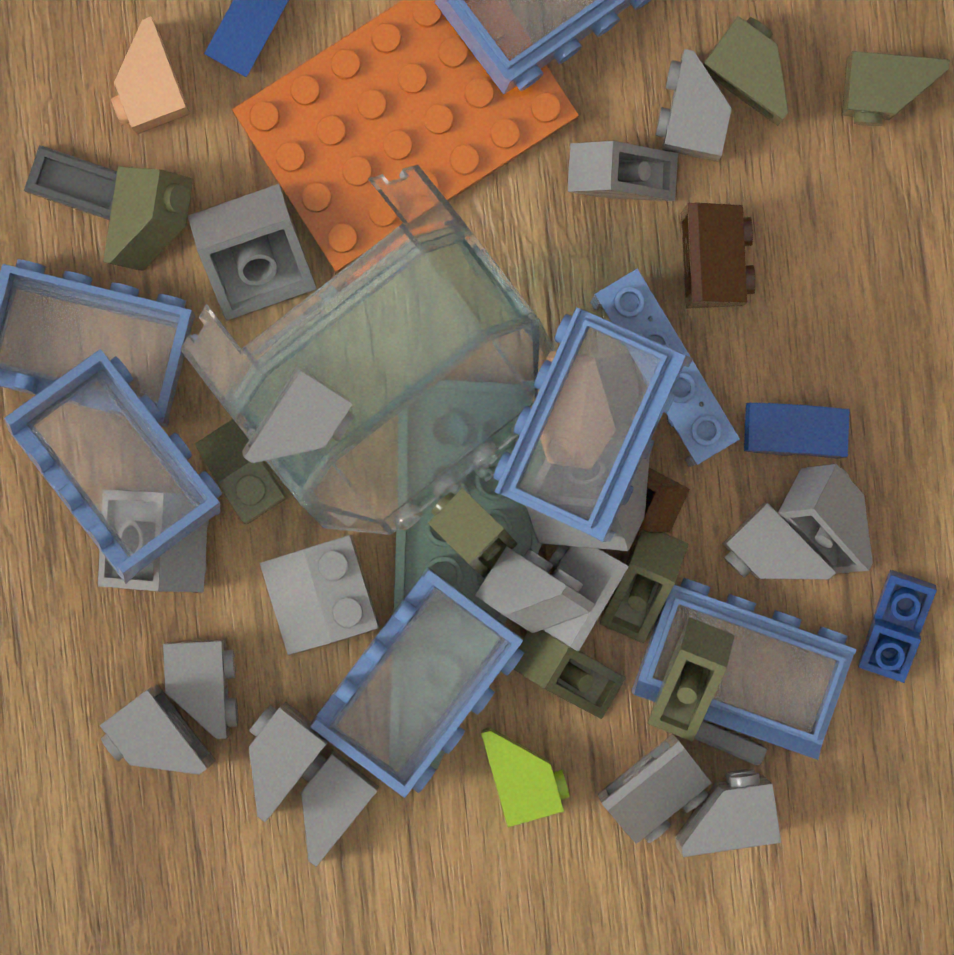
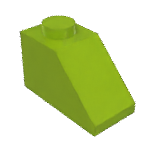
M491 727L481 730L507 827L564 812L561 800L569 798L570 795L562 769L553 772L548 759Z

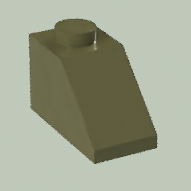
M737 16L703 65L714 81L778 126L788 113L778 44L770 39L773 33L764 24L751 17L745 21Z
M852 51L846 61L842 116L854 117V124L882 126L883 119L890 120L948 71L950 59Z
M118 166L103 262L144 271L186 227L193 178L160 169Z
M233 418L195 443L216 483L243 524H249L286 500L288 496L265 461L251 463L244 458L242 450L249 441V437L238 420Z
M463 488L456 495L453 492L446 494L432 509L431 513L434 517L428 524L483 578L490 573L506 546L513 549L518 544Z
M642 529L626 561V565L629 567L612 594L600 625L644 643L676 582L689 544L663 532H647Z
M690 617L688 618L671 657L647 724L692 742L694 741L727 669L735 635Z
M544 630L535 633L528 631L523 642L518 647L524 654L515 666V671L545 690L600 719L604 717L626 679L621 674L585 653L574 650Z

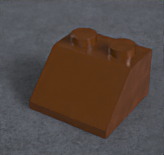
M687 203L681 212L686 309L744 306L748 302L747 294H755L754 265H746L745 246L753 245L751 217H743V205Z

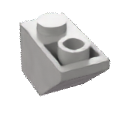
M684 49L680 62L671 60L665 89L674 90L670 109L661 107L655 136L664 137L662 150L718 162L722 156L732 108L695 51Z
M507 546L475 594L477 598L531 633L589 613L595 603L579 593L584 584L561 569H558L553 577L548 573L553 564L528 549L523 557Z
M226 639L167 642L163 644L165 693L216 739H227L230 736V727H238L237 698H228V679L236 677L234 649L226 650Z

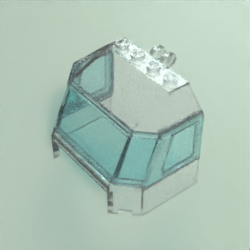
M419 165L403 168L399 174L400 178L388 181L383 174L368 178L373 187L401 220L402 224L242 349L218 317L206 304L199 316V319L204 324L198 336L197 334L188 336L180 349L248 439L251 438L297 365L351 400L353 405L348 412L353 414L354 418L339 441L331 438L325 448L266 460L300 505L323 528L391 535L396 530L405 531L415 525L423 515L422 510L436 499L439 501L450 492H456L457 494L462 488L471 495L468 491V486L462 479L473 470L479 478L484 479L486 482L494 477L489 466L499 458L501 454L500 449L514 438L518 440L519 435L514 433L518 417L525 406L532 408L540 390L534 387L537 374L550 351H555V347L540 319Z

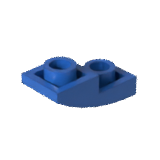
M233 0L204 54L247 77L289 0Z
M746 403L744 451L781 456L797 454L834 459L848 457L850 409L778 403Z
M890 569L858 664L859 668L905 683L921 641V630L937 591L935 584Z

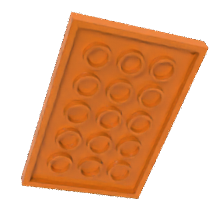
M402 0L231 110L337 273L578 119V113L547 65L541 68L544 73L543 76L527 89L520 91L516 86L506 94H503L434 3L435 0ZM464 0L509 61L533 45L505 0Z

